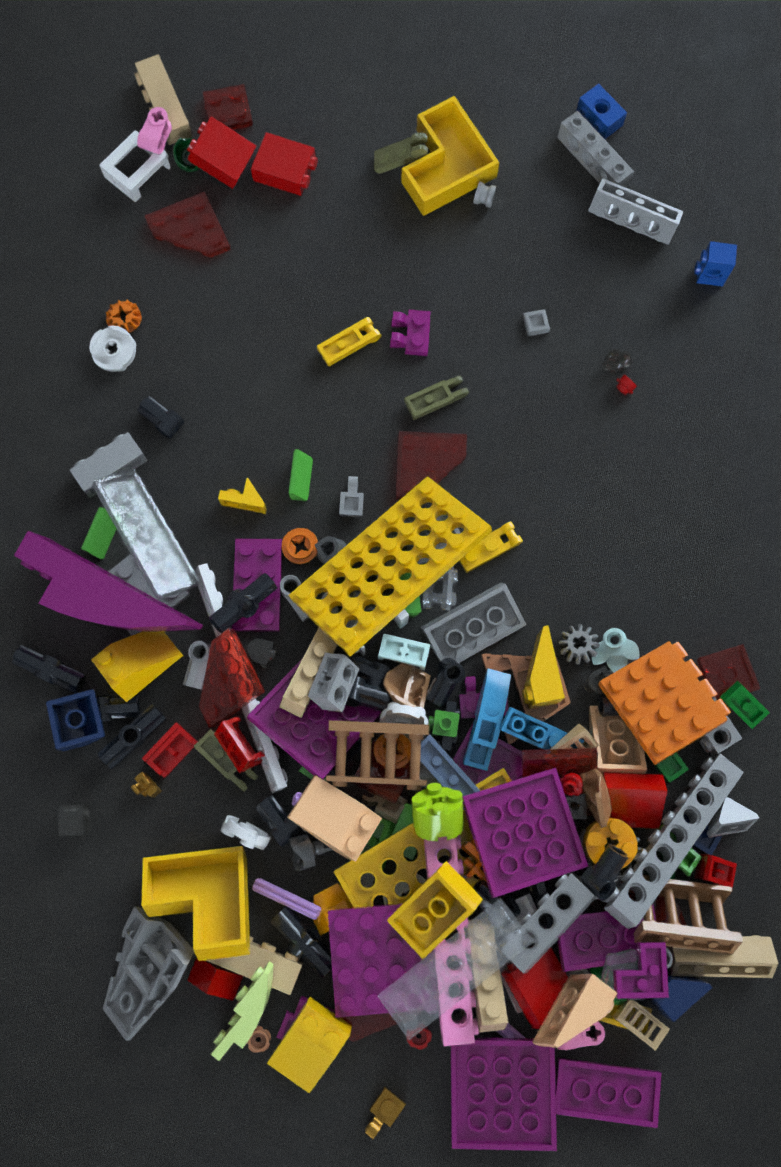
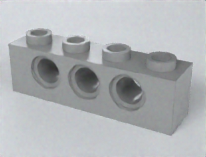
M578 111L561 122L558 139L599 184L602 178L626 188L629 186L634 173L633 169Z
M602 178L588 210L598 217H603L615 222L617 225L625 226L637 233L644 234L668 245L683 214V211L604 178Z
M572 873L569 876L564 874L556 882L555 886L557 889L550 896L547 893L538 902L537 905L540 908L534 914L529 912L521 920L520 924L522 927L515 934L512 931L502 941L505 946L501 951L522 973H527L595 900L596 896ZM563 895H568L571 898V906L566 910H561L558 906V900ZM545 914H550L554 920L553 926L549 929H544L541 926V918ZM527 933H532L536 938V943L532 948L525 947L523 943V938Z

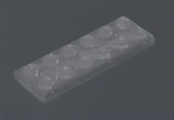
M133 469L93 481L92 486L156 599L160 600L197 587L200 583L198 576L137 471Z
M499 898L379 993L377 997L408 1040H410L533 943V940L504 901Z

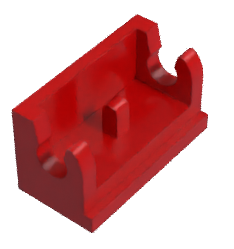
M237 716L227 721H222L214 735L238 772L241 773L261 764L263 761L261 758L265 755L262 751L255 753L239 729L238 723L242 720Z
M176 722L142 759L156 773L166 778L192 751L198 741Z

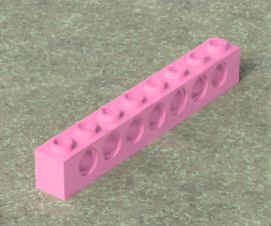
M460 835L450 840H447V836L438 837V841L424 840L427 879L443 864L437 859L438 851L443 848L448 849L450 852V859L447 862L459 875H463L462 859L458 860L457 849H461ZM468 917L456 928L457 937L454 940L447 941L444 939L434 948L441 1041L443 1046L475 1043L474 1035L479 1033L477 1018L472 1017V1008L476 1007L475 993L470 991L469 981H473L472 964H467V954H471L470 939L465 938L464 928L468 927ZM452 954H457L460 957V962L456 967H449L446 963L447 958ZM454 981L462 983V989L457 994L449 992V986ZM457 1008L465 1011L464 1017L459 1021L451 1018L452 1012Z

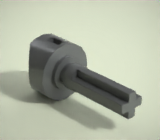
M306 833L289 838L294 851L291 860L296 871L314 867L316 855L333 850L320 840L312 842Z

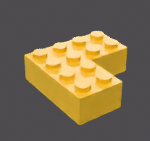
M455 96L417 115V132L427 134L425 144L431 153L402 168V184L423 216L476 189L479 182L485 184L497 178L499 161Z
M243 846L143 858L142 907L148 917L193 912V951L199 961L250 955L247 857Z

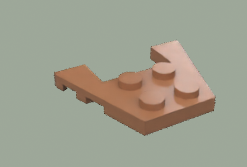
M488 653L481 655L485 671H487V668L500 672L511 670L524 713L544 722L571 703L557 657L556 661L565 698L558 704L529 709V705L524 704L522 690L525 689L524 685L532 656L491 655ZM504 732L507 744H512L519 739Z

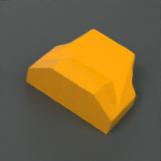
M338 883L313 896V903L321 907L318 918L313 919L320 935L329 931L328 910L354 908L344 889Z

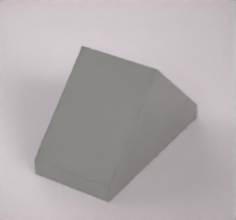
M726 797L710 820L707 835L710 838L747 831L759 817L753 811Z

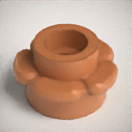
M257 1026L247 1042L249 1050L254 1053L266 1051L270 1046V1032L267 1029L264 1030L261 1026ZM257 1037L261 1038L260 1042L256 1041Z

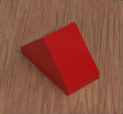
M699 854L702 859L696 866L694 878L733 888L737 864L713 855Z
M197 958L187 981L206 994L234 1000L243 976L209 961H199Z

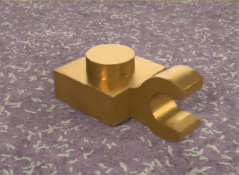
M145 772L138 774L134 778L138 783L131 786L136 795L142 794L145 797L149 795L155 798L162 792Z
M384 1087L370 1107L374 1117L366 1126L365 1133L374 1139L383 1123L391 1127L405 1107V1102Z

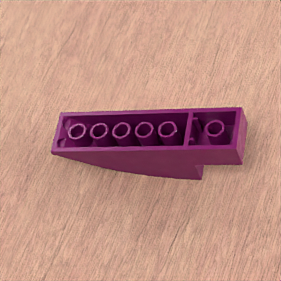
M27 531L14 554L15 557L22 560L20 563L22 566L40 572V576L51 581L38 604L59 613L101 625L143 632L199 630L203 626L42 535Z

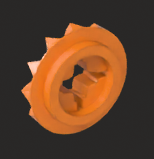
M127 299L126 301L118 300L114 305L110 304V308L106 312L108 326H119L130 333L140 325L142 316L140 309L135 303ZM122 310L123 312H125V314H128L125 317L126 323H124L123 320L120 318V313Z
M293 529L283 538L282 552L291 563L299 565L310 563L317 556L318 551L315 544L318 543V539L308 529ZM305 539L304 546L308 551L300 550L296 554L297 548L294 543L300 544Z
M383 734L376 740L373 754L377 763H380L385 769L386 738H384ZM399 734V738H396L399 755L396 754L395 770L405 767L410 761L411 742L403 734Z

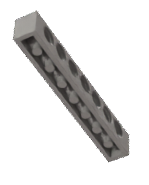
M721 753L714 758L709 756L702 763L700 768L703 771L700 775L696 774L689 781L688 786L690 789L687 793L683 792L675 801L677 807L673 812L669 811L661 821L664 824L660 830L656 829L648 839L650 842L646 850L643 848L634 858L636 861L632 869L629 867L622 874L620 880L623 882L606 899L608 903L604 909L627 929L638 925L744 773ZM709 778L714 780L715 786L710 783ZM696 796L702 799L703 805L697 801ZM683 813L689 817L690 824L684 820ZM670 832L676 836L677 842L670 838ZM656 851L663 855V862L657 858ZM643 870L648 872L650 876L649 881L644 879L642 875ZM629 889L635 893V901H632L629 898Z

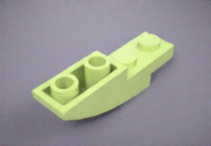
M270 961L264 969L259 966L250 978L253 981L249 987L244 985L235 997L238 1002L233 1010L236 1013L228 1022L230 1027L227 1031L222 1029L213 1041L216 1046L211 1055L218 1061L233 1043H236L243 1049L257 1027L267 1005L272 987L274 964Z

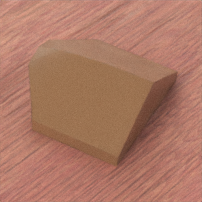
M401 663L385 674L383 686L394 702L400 705L424 709L431 676L413 665Z
M594 769L580 774V777L583 780L584 802L600 827L603 828L607 826L612 807L606 782L601 772Z

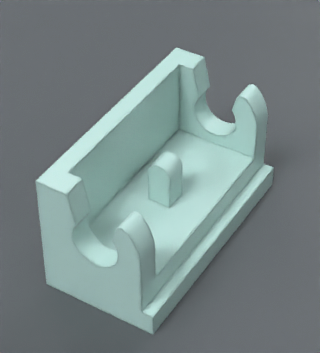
M384 634L378 660L383 661V658L418 666L420 670H425L430 644Z

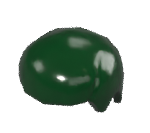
M192 137L179 138L173 146V159L176 165L186 172H194L201 169L188 161L190 152L187 149L194 139Z

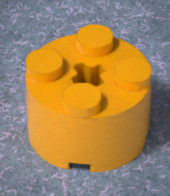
M609 818L607 826L603 828L600 827L597 821L592 822L584 833L582 843L583 851L588 860L596 865L606 849L604 845L607 844L606 838L614 840L615 843L612 845L622 849L628 855V859L622 868L628 866L638 851L637 839L631 827L625 822L614 818Z

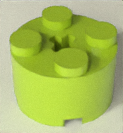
M430 783L427 785V789L419 791L412 797L413 826L417 836L428 841H438V837L447 836V840H450L462 833L464 829V813L461 791L442 787L439 783Z

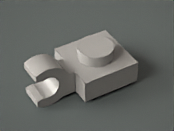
M349 476L348 492H341L339 516H363L364 493H357L358 477Z

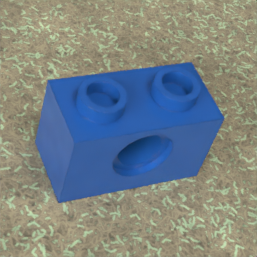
M597 84L579 98L576 110L604 139L623 126L627 112L600 84Z
M710 241L706 250H702L700 261H696L694 274H697L696 283L723 286L735 267L737 245Z

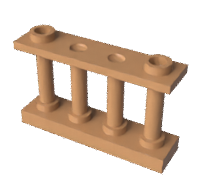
M329 720V730L335 731V736H337L335 775L326 776V781H332L333 786L346 787L347 782L399 784L407 785V790H422V786H427V780L420 779L421 740H424V735H429L430 725ZM350 731L359 732V737H362L360 776H345L347 736H350ZM374 732L384 733V738H386L385 777H370L372 737H374ZM399 734H409V739H411L410 779L395 778L396 738H399Z
M642 874L646 881L650 880L649 875ZM669 879L658 895L664 897L668 923H659L654 920L651 905L643 916L644 921H641L634 932L635 943L665 942L667 947L734 954L743 942L741 932H733L727 929L723 903L731 894L732 887L721 886L716 883L705 884ZM675 898L688 900L693 927L684 926L679 923ZM699 901L712 903L717 929H709L703 926Z

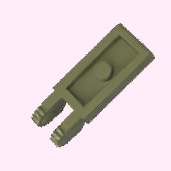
M423 132L415 133L409 138L375 150L374 170L381 174L413 162L423 155L425 156L428 152V147L423 145V143L427 141V134Z
M457 376L447 381L443 380L405 397L404 403L413 420L469 394L467 388H462L453 393L450 391V389L462 383V377Z
M210 729L194 745V748L228 780L231 779L245 792L248 787L235 776L238 770L215 737V732ZM251 769L245 771L250 779L255 781L258 778V775Z

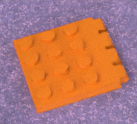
M668 641L600 680L598 683L654 765L724 724L728 720L726 716L731 713L721 698L716 701L713 700L718 694L706 678L702 681L698 680L703 673L692 659L686 662L683 660L689 655L679 642L672 645Z

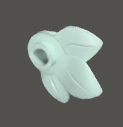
M611 628L604 633L603 641L599 642L600 647L593 649L597 655L592 657L593 665L607 662L608 667L614 673L627 666L628 659H639V648L635 642L627 639L621 629ZM612 637H619V642L617 644H612Z

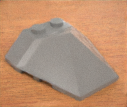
M134 906L122 932V937H125L122 952H117L115 961H119L115 977L111 976L103 1010L126 1041L134 1037L176 989L194 953L193 948L170 922L158 916L148 917L144 909Z

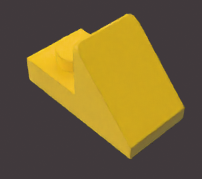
M248 478L246 479L243 494L235 489L220 490L218 500L222 506L266 514L265 503Z

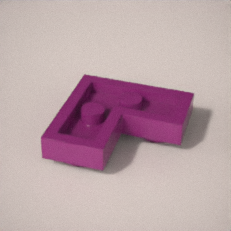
M637 942L638 969L613 970L614 991L617 992L615 998H669L666 943Z

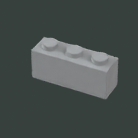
M129 432L115 437L109 445L96 449L93 455L87 459L76 462L74 467L70 469V472L87 496L91 498L147 462V459Z

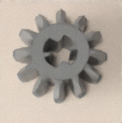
M578 624L577 631H575L572 625L569 626L570 634L563 631L561 636L565 640L559 641V646L565 647L560 651L561 655L569 653L567 661L570 662L575 657L576 665H580L581 658H583L584 662L589 663L590 658L588 655L596 657L597 653L593 649L600 647L599 643L592 642L598 638V635L592 634L589 636L592 628L588 627L584 632L582 631V624ZM582 640L585 647L575 648V643L573 642Z

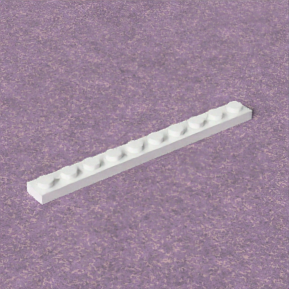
M203 564L196 568L194 577L210 617L222 607L223 598L221 593L216 590L213 571L209 570L207 564ZM212 625L257 753L262 751L265 755L261 758L263 760L261 764L271 792L273 794L287 787L286 782L288 779L285 770L281 769L278 762L279 752L276 746L272 745L271 739L247 719L248 714L260 702L256 701L254 683L247 676L246 661L239 654L238 639L236 635L232 634L230 627L221 634Z

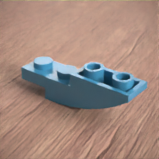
M487 668L474 714L475 720L463 759L464 765L488 770L493 748H496L500 726L503 721L511 674Z
M509 707L500 726V730L547 751L568 734L557 727L512 707ZM574 743L570 745L573 750L577 748ZM566 749L562 751L566 757L570 755Z

